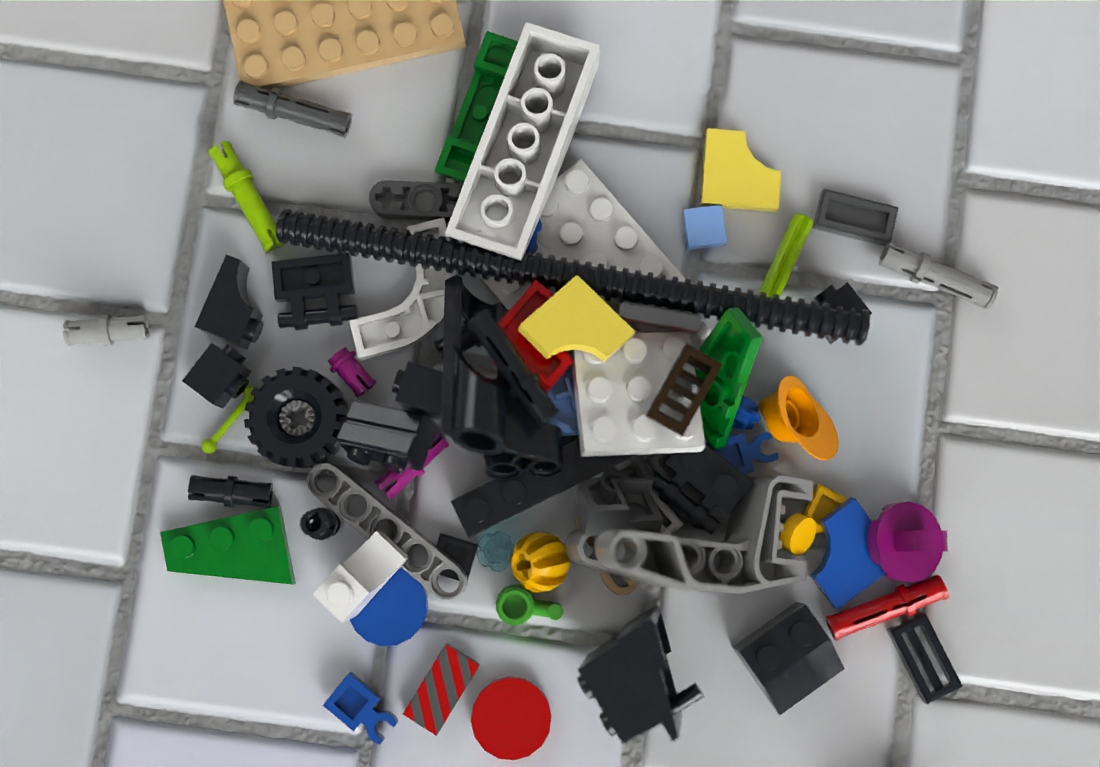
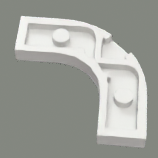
M443 217L406 228L410 230L412 235L418 231L422 232L423 237H426L427 234H434L435 239H438L439 236H446L447 226ZM418 264L414 287L411 294L402 304L388 311L350 320L349 323L358 358L364 360L399 351L420 342L431 334L444 319L445 280L457 275V271L454 270L450 274L446 272L445 268H442L441 271H435L433 266H430L429 269H423L421 264Z

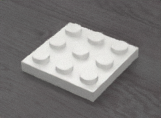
M689 332L634 333L605 362L592 353L576 349L570 350V355L574 360L572 363L581 456L701 452L706 447L700 406L682 437L645 416L680 351L686 344L691 345ZM685 363L682 369L695 375V368ZM679 376L675 381L677 384L693 393L696 392L697 387ZM672 390L667 395L686 407L691 402ZM662 404L659 409L679 422L683 417V414L665 404Z

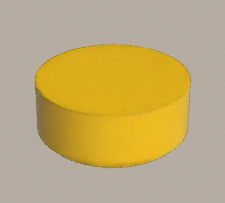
M795 513L787 518L784 522V531L779 534V540L783 541L782 549L794 555H801L806 552L815 538L816 523L812 518L801 513Z

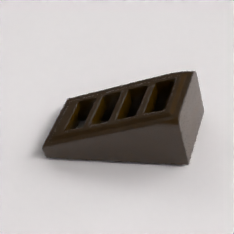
M686 344L680 351L645 416L682 437L723 364ZM685 363L705 373L703 379L682 369ZM679 376L698 387L696 392L693 393L675 382L677 377ZM672 390L690 400L691 402L688 407L668 397L669 391ZM662 404L683 414L681 421L679 422L661 412L659 409Z

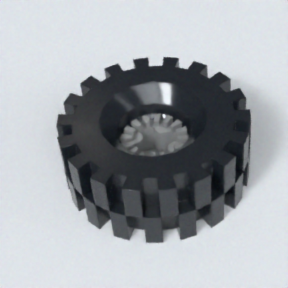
M293 367V370L289 371L285 368L276 370V376L271 377L267 375L261 380L264 383L260 389L254 387L250 393L254 396L252 403L246 402L244 410L249 412V419H244L245 428L249 429L251 433L248 438L251 444L258 447L257 452L278 465L302 469L312 468L314 464L327 462L326 458L331 454L335 456L340 450L337 437L343 423L347 422L346 416L349 409L341 390L320 373L311 369L305 370L302 367ZM304 408L306 409L304 416L309 419V422L306 424L307 426L299 425L295 430L292 428L294 421L289 418L292 412L299 413Z

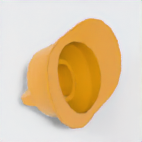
M785 376L779 382L777 391L762 399L758 404L759 411L765 419L769 433L780 442L799 443L816 459L822 461L832 459L836 455L839 445L833 421L812 397L800 379L794 376Z

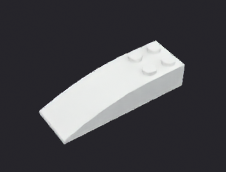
M528 22L525 23L445 231L446 236L522 261L562 166L597 72L600 45Z

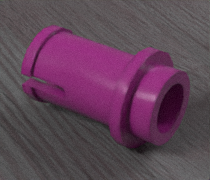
M344 347L328 360V363L332 366L330 371L332 373L337 372L354 392L355 396L359 398L365 394L364 391H369L377 382L372 379L356 360V352L354 350L350 352L347 347Z

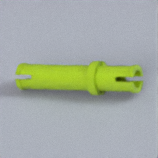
M230 141L220 143L223 148L222 153L216 144L208 151V154L224 178V188L227 192H232L262 244L264 252L274 251V243L279 249L284 244L278 241L276 222L252 183V173L249 169H244Z

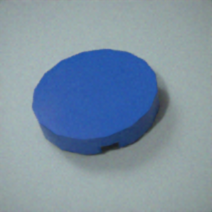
M400 567L359 614L350 619L354 630L367 642L378 646L399 645L411 639L423 626L428 613L427 593L421 583Z

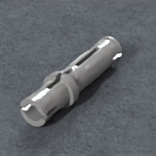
M888 242L880 256L879 265L909 276L910 281L916 284L923 282L985 309L991 307L998 294V286L932 260L931 255L924 252L917 254L892 242Z

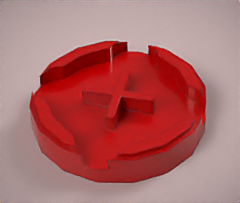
M508 676L492 681L480 692L473 704L471 725L474 737L484 751L498 759L514 761L530 756L543 745L550 732L552 714L547 697L536 685L525 678Z

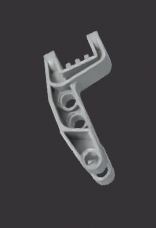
M789 476L748 477L754 483L731 510L724 542L722 543L628 530H606L600 535L583 536L581 528L572 531L566 538V554L574 563L622 579L680 590L691 589L742 594L806 581L808 561L778 558L777 549H782L783 541L778 540L779 531H784V523H780V514H785L786 506L781 505L782 499L812 502L814 481ZM588 537H591L594 542V550L587 557L583 551V544ZM718 552L720 556V565L716 570L713 564L714 556Z

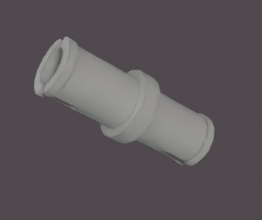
M110 314L100 315L99 319L66 320L63 323V328H68L69 330L63 331L67 346L102 342L104 346L113 345L115 341L149 339L150 332L146 331L150 329L146 314L114 318Z

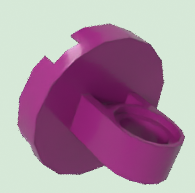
M908 501L886 505L881 509L884 511L880 513L878 519L872 520L869 525L867 545L871 560L874 564L880 565L882 570L887 573L884 576L890 580L916 582L926 579L936 570L942 558V553L948 551L947 530H941L933 513L921 504Z

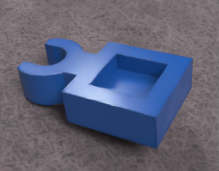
M769 432L757 435L749 444H746L744 433L730 436L725 447L715 450L743 474L754 472L751 460H756L760 463H770L779 458L778 453L765 455L760 450L762 441L773 438Z
M353 672L348 673L323 704L328 711L353 732L363 723L366 726L368 737L377 744H381L385 739L377 731V722L384 720L392 727H395L399 722L392 712L387 710L379 711L374 707L382 697Z

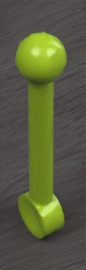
M249 386L245 389L244 399L210 439H205L202 442L201 448L204 453L211 454L216 451L217 442L245 410L246 402L250 403L253 401L254 396L250 393L254 386Z

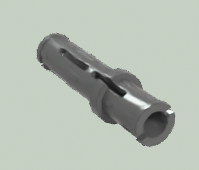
M239 81L235 88L234 105L265 113L267 118L273 120L277 119V117L287 119L312 128L328 131L344 138L349 132L352 121L351 113L283 94V90L277 88L269 90L245 83L244 81Z

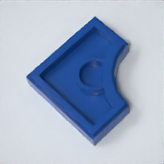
M853 497L847 499L819 520L826 534V551L821 565L813 572L811 577L831 606L836 610L840 609L886 574L880 565L874 564L870 558L867 538L869 525L872 521L856 498Z

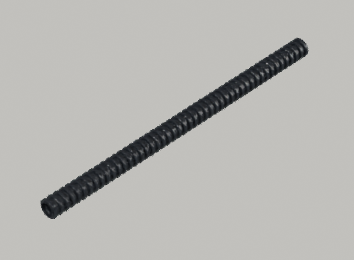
M284 209L280 213L276 224L278 241L281 244H286L290 241L292 246H298L301 243L304 248H310L313 245L316 250H322L325 247L327 252H334L337 249L339 254H346L349 251V254L354 257L360 253L363 258L368 259L370 256H373L377 261L385 258L388 263L397 260L398 264L404 265L406 262H409L411 267H417L418 264H421L423 269H429L430 266H433L435 271H441L442 268H445L446 272L450 274L456 270L462 276L466 272L470 273V276L476 278L478 274L482 275L484 280H488L490 277H494L496 282L506 279L507 284H513L514 281H518L519 286H525L526 283L532 284L537 280L548 290H550V287L555 288L556 292L578 275L599 296L605 297V301L608 302L611 301V298L617 299V303H622L626 300L631 303L637 302L643 305H654V307H665L671 310L677 309L683 312L704 314L705 319H710V316H716L717 321L721 319L727 309L738 307L748 320L754 323L755 328H760L761 325H766L767 330L778 327L779 331L783 333L786 329H790L792 334L795 335L801 331L804 332L806 337H810L812 334H817L818 339L829 336L830 341L834 342L837 338H841L843 343L848 344L852 340L855 341L857 346H861L866 341L869 331L870 315L868 310L862 309L858 313L855 308L849 307L846 311L843 310L842 305L830 308L829 303H824L822 306H818L817 301L813 300L810 304H806L804 299L799 298L795 302L792 301L790 296H786L783 300L779 299L778 294L766 297V292H760L759 295H755L753 290L748 289L747 293H743L741 288L738 287L734 291L728 290L729 287L727 285H723L722 289L716 288L715 283H710V286H703V281L692 284L691 279L686 278L685 282H681L675 276H673L672 280L666 279L664 274H661L660 278L653 277V272H648L646 276L641 275V270L629 273V268H623L622 271H618L617 267L612 265L610 269H606L604 264L599 263L595 267L592 266L590 261L583 265L580 264L578 259H574L573 263L568 262L567 257H562L561 260H555V255L543 258V253H537L536 256H532L531 252L527 250L522 261L466 242L459 243L454 238L447 241L446 236H439L438 239H435L434 234H427L426 237H423L422 232L417 231L412 235L410 230L406 229L400 233L398 228L392 227L389 231L383 225H380L378 228H375V225L372 223L363 226L361 221H356L352 224L349 219H343L340 222L338 217H331L328 220L326 215H319L316 218L314 213H307L305 216L302 211H296L293 214L291 209Z

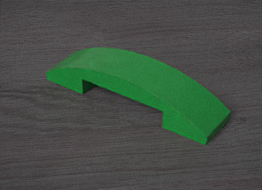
M486 31L474 63L475 72L451 136L446 138L434 170L436 174L462 183L465 182L518 41Z

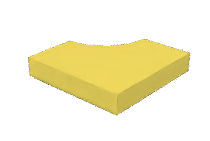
M707 128L705 132L700 206L722 205V208L777 212L779 209L781 171L767 168L754 158L747 146L745 131Z
M578 275L572 278L523 321L518 328V331L546 359L560 351L576 349L592 353L603 362L608 360L635 333V330Z

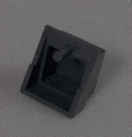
M657 605L626 623L618 635L589 653L578 668L580 676L577 677L582 691L588 699L595 698L603 711L599 714L603 726L611 736L617 734L622 744L661 723L670 736L671 741H675L679 738L682 710L704 698V694L697 683L692 684L679 693L676 692L666 655L672 650L662 613Z

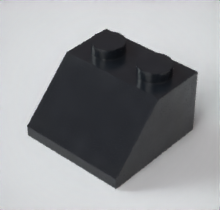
M799 602L789 606L732 647L779 715L845 669L825 630L808 606Z

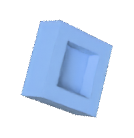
M722 205L683 210L682 217L687 250L726 245L727 237Z

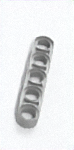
M330 463L318 464L310 470L307 476V485L310 492L367 540L377 531V527L382 520L390 519L395 522L398 528L397 535L392 541L405 554L408 555L409 548L414 544H421L427 549L428 560L425 565L415 567L407 559L401 568L435 596L450 600L460 596L465 591L468 577L463 567L336 464ZM327 469L333 471L337 478V484L330 492L322 491L317 484L319 474ZM355 494L362 495L367 502V509L360 517L352 516L347 509L349 498ZM445 569L455 571L459 577V586L454 592H445L438 584V577Z

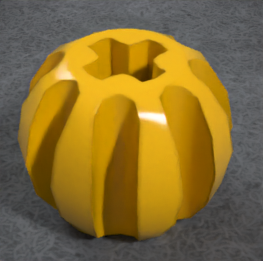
M547 532L530 533L522 537L514 546L513 554L510 556L512 574L515 580L519 581L523 588L532 592L551 591L557 588L566 579L571 564L566 554L565 544L560 542L558 537Z

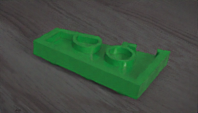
M738 307L726 310L698 349L723 364L700 404L704 437L714 450L723 448L726 445L763 338ZM695 368L696 377L703 379L705 373Z
M281 506L160 532L166 568L169 572L296 584Z

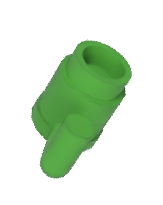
M519 584L505 587L498 594L496 600V611L499 618L509 625H521L527 622L532 615L549 617L552 620H558L563 616L562 605L557 602L537 600L530 590L523 588Z

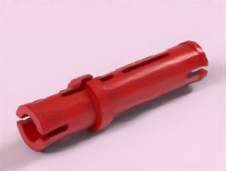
M937 574L908 587L901 584L894 588L895 591L861 603L834 615L825 616L828 629L833 639L837 641L842 637L873 627L903 614L907 617L915 615L916 609L949 598L943 579Z

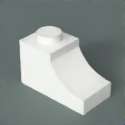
M377 530L353 555L339 564L312 595L341 623H344L359 614L409 556L381 530Z

